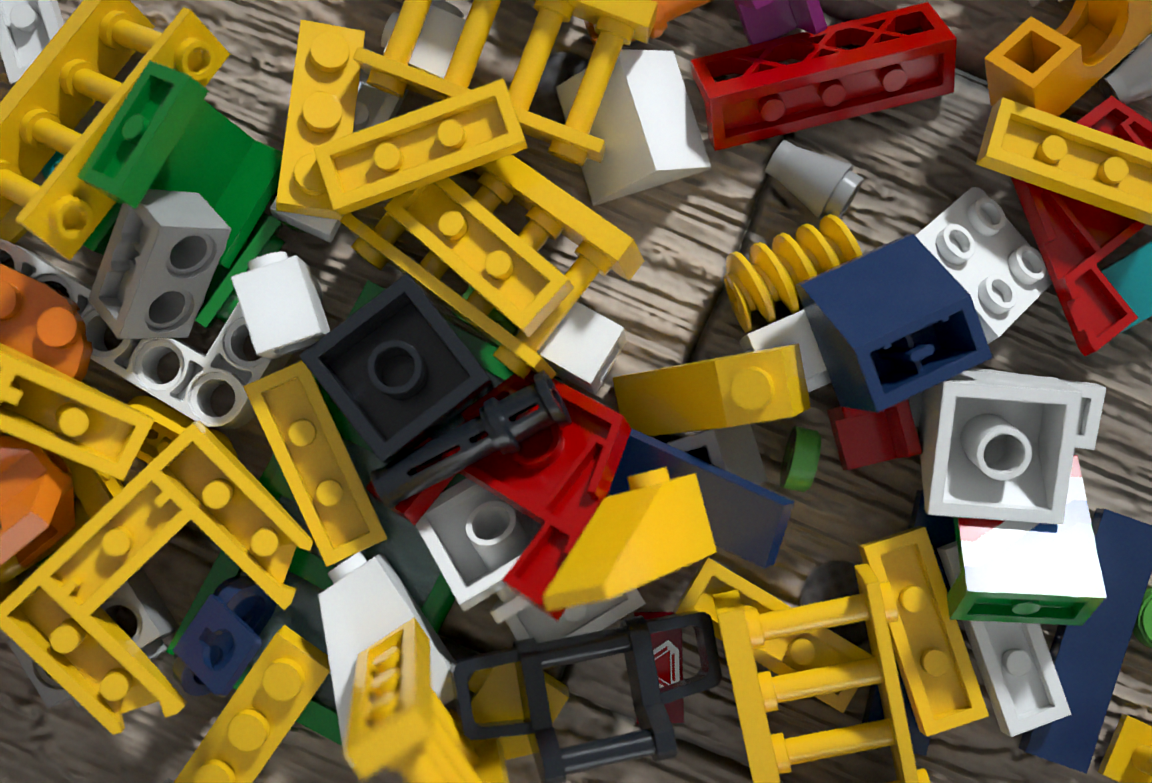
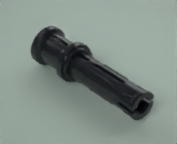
M544 370L534 375V383L500 401L494 397L489 398L479 408V416L438 438L428 441L423 446L388 465L371 471L372 484L382 502L391 509L397 506L399 502L416 495L442 480L450 478L455 473L497 451H500L503 455L508 453L513 455L521 451V442L554 425H558L562 429L570 425L572 421L567 407L548 374ZM539 405L537 410L517 420L518 415ZM486 432L489 436L477 441L478 436ZM460 446V451L417 473V469Z

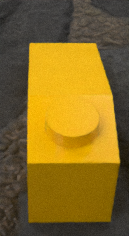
M0 343V430L124 481L155 419Z
M799 343L612 377L619 414L625 417L632 429L648 436L727 428L789 418L811 408Z
M667 467L627 477L630 490L604 498L544 594L543 599L546 610L552 611L611 599L716 553L717 550L696 473L670 479Z

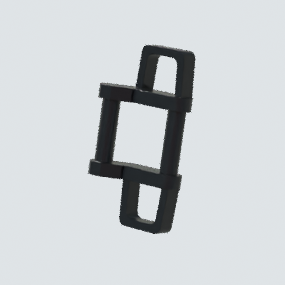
M688 611L647 620L640 615L622 619L620 627L538 644L534 637L514 641L511 648L455 660L450 667L458 721L463 734L471 740L527 735L541 783H565L566 775L651 756L654 762L675 758L677 756V745L674 729L664 704L716 687L722 680L712 618L708 613L701 611ZM692 626L697 640L701 663L700 671L691 678L660 688L650 634ZM624 653L634 711L641 730L560 748L552 725L543 670ZM515 662L524 719L486 723L475 722L468 689L469 675L477 670Z

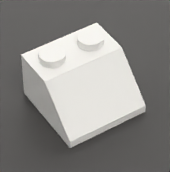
M964 371L924 390L918 435L922 451L920 458L925 512L928 515L1064 525L1082 392L1055 377Z

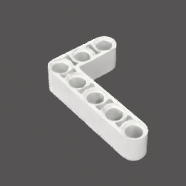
M0 239V263L3 264L5 260L12 258L15 270L59 291L67 289L69 298L77 303L80 308L78 313L85 322L87 341L92 342V360L196 422L200 420L206 426L221 429H238L248 424L256 413L243 386L283 369L292 355L289 354L274 360L262 357L256 361H248L243 352V344L250 333L239 302L207 354L179 338L123 339L117 348L108 351L104 344V334L108 325L88 301L92 287L34 252ZM312 274L320 297V301L322 303V286L318 278ZM174 351L179 358L180 369L172 381L163 384L157 375V366L159 360L165 354ZM229 383L235 392V403L226 415L218 417L211 408L210 398L218 386Z

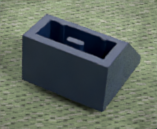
M914 234L905 235L795 285L841 407L878 413L993 358L971 295Z

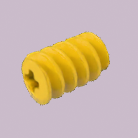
M832 214L824 216L819 222L818 230L813 225L807 223L801 225L796 230L795 240L789 234H778L773 238L772 251L764 243H755L750 247L749 261L742 253L737 251L730 253L726 257V273L723 276L724 284L732 309L745 333L752 331V311L758 310L769 324L776 321L775 302L782 301L791 314L799 312V295L796 284L862 255L855 237L841 219Z

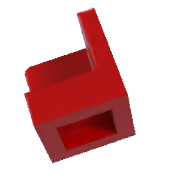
M908 399L878 413L841 406L827 410L843 471L896 458L912 457L922 453Z

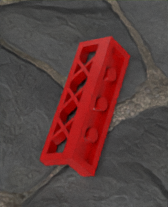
M925 2L827 26L826 30L816 35L806 31L691 59L692 76L705 101L708 138L714 151L954 93L957 38L930 3ZM921 27L924 31L911 35L897 33ZM848 44L862 46L850 50L836 48ZM791 58L802 60L801 62L789 65L776 63ZM730 73L742 75L740 77L727 79L719 82H715L713 79V77H718Z

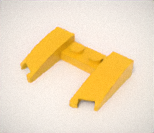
M200 420L192 423L0 604V628L113 735L122 733L125 729L123 713L159 701L166 718L178 714L185 707L187 701L100 605L190 520L202 529L283 610L292 603L296 588L283 584L295 549L298 546L301 549L310 551L313 544L311 537Z

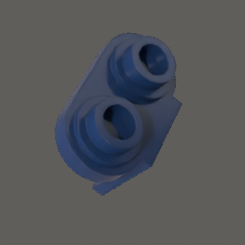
M249 576L241 578L231 577L223 581L215 589L213 595L210 594L172 650L175 658L173 665L174 680L187 694L192 696H203L212 692L214 695L226 697L261 647L262 640L259 635L271 619L277 603Z

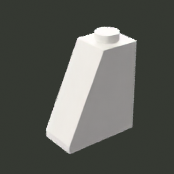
M361 551L327 573L334 584L318 595L343 753L357 655L414 617L430 639L432 689L443 705L455 698L450 673L451 664L455 660L383 552L369 561L366 560ZM344 755V758L346 759L350 767L354 768L347 759V757Z

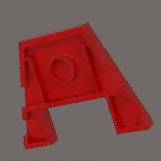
M1112 95L1076 122L1152 150V122ZM1011 177L1077 347L1084 356L1094 353L1138 319L1137 315L1097 267V263L1147 224Z
M530 371L524 380L514 373L461 414L465 421L460 425L479 416V408L489 398L494 397L500 401L534 383L535 373ZM553 378L552 381L569 412L572 421L570 425L563 429L558 425H554L521 442V451L513 455L509 453L503 455L500 451H497L457 473H460L543 525L502 581L512 592L558 622L566 608L547 611L543 596L603 499L607 497L632 429L623 415ZM539 405L518 415L517 420L537 410ZM486 432L478 436L477 441L489 436ZM427 438L425 441H423L421 444H419V445H418L417 447H415L413 450H415V449H417V448L423 446L424 444H426L428 441H430V440H432V439H431V438ZM460 446L417 469V473L460 451ZM457 473L399 502L391 510L413 525H416ZM371 480L365 489L376 500L385 505L379 498Z

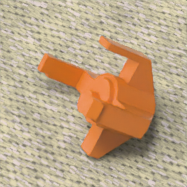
M0 435V523L2 529H0V566L16 554L19 565L26 568L76 527L73 477L64 460L57 453L16 436Z

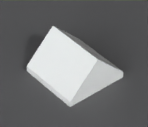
M621 49L589 135L605 140V154L601 163L586 158L584 166H580L593 206L698 174L711 168L674 52ZM586 69L556 87V93L565 121Z
M466 478L442 492L417 522L416 527L459 605L465 612L506 586L502 579L543 525Z

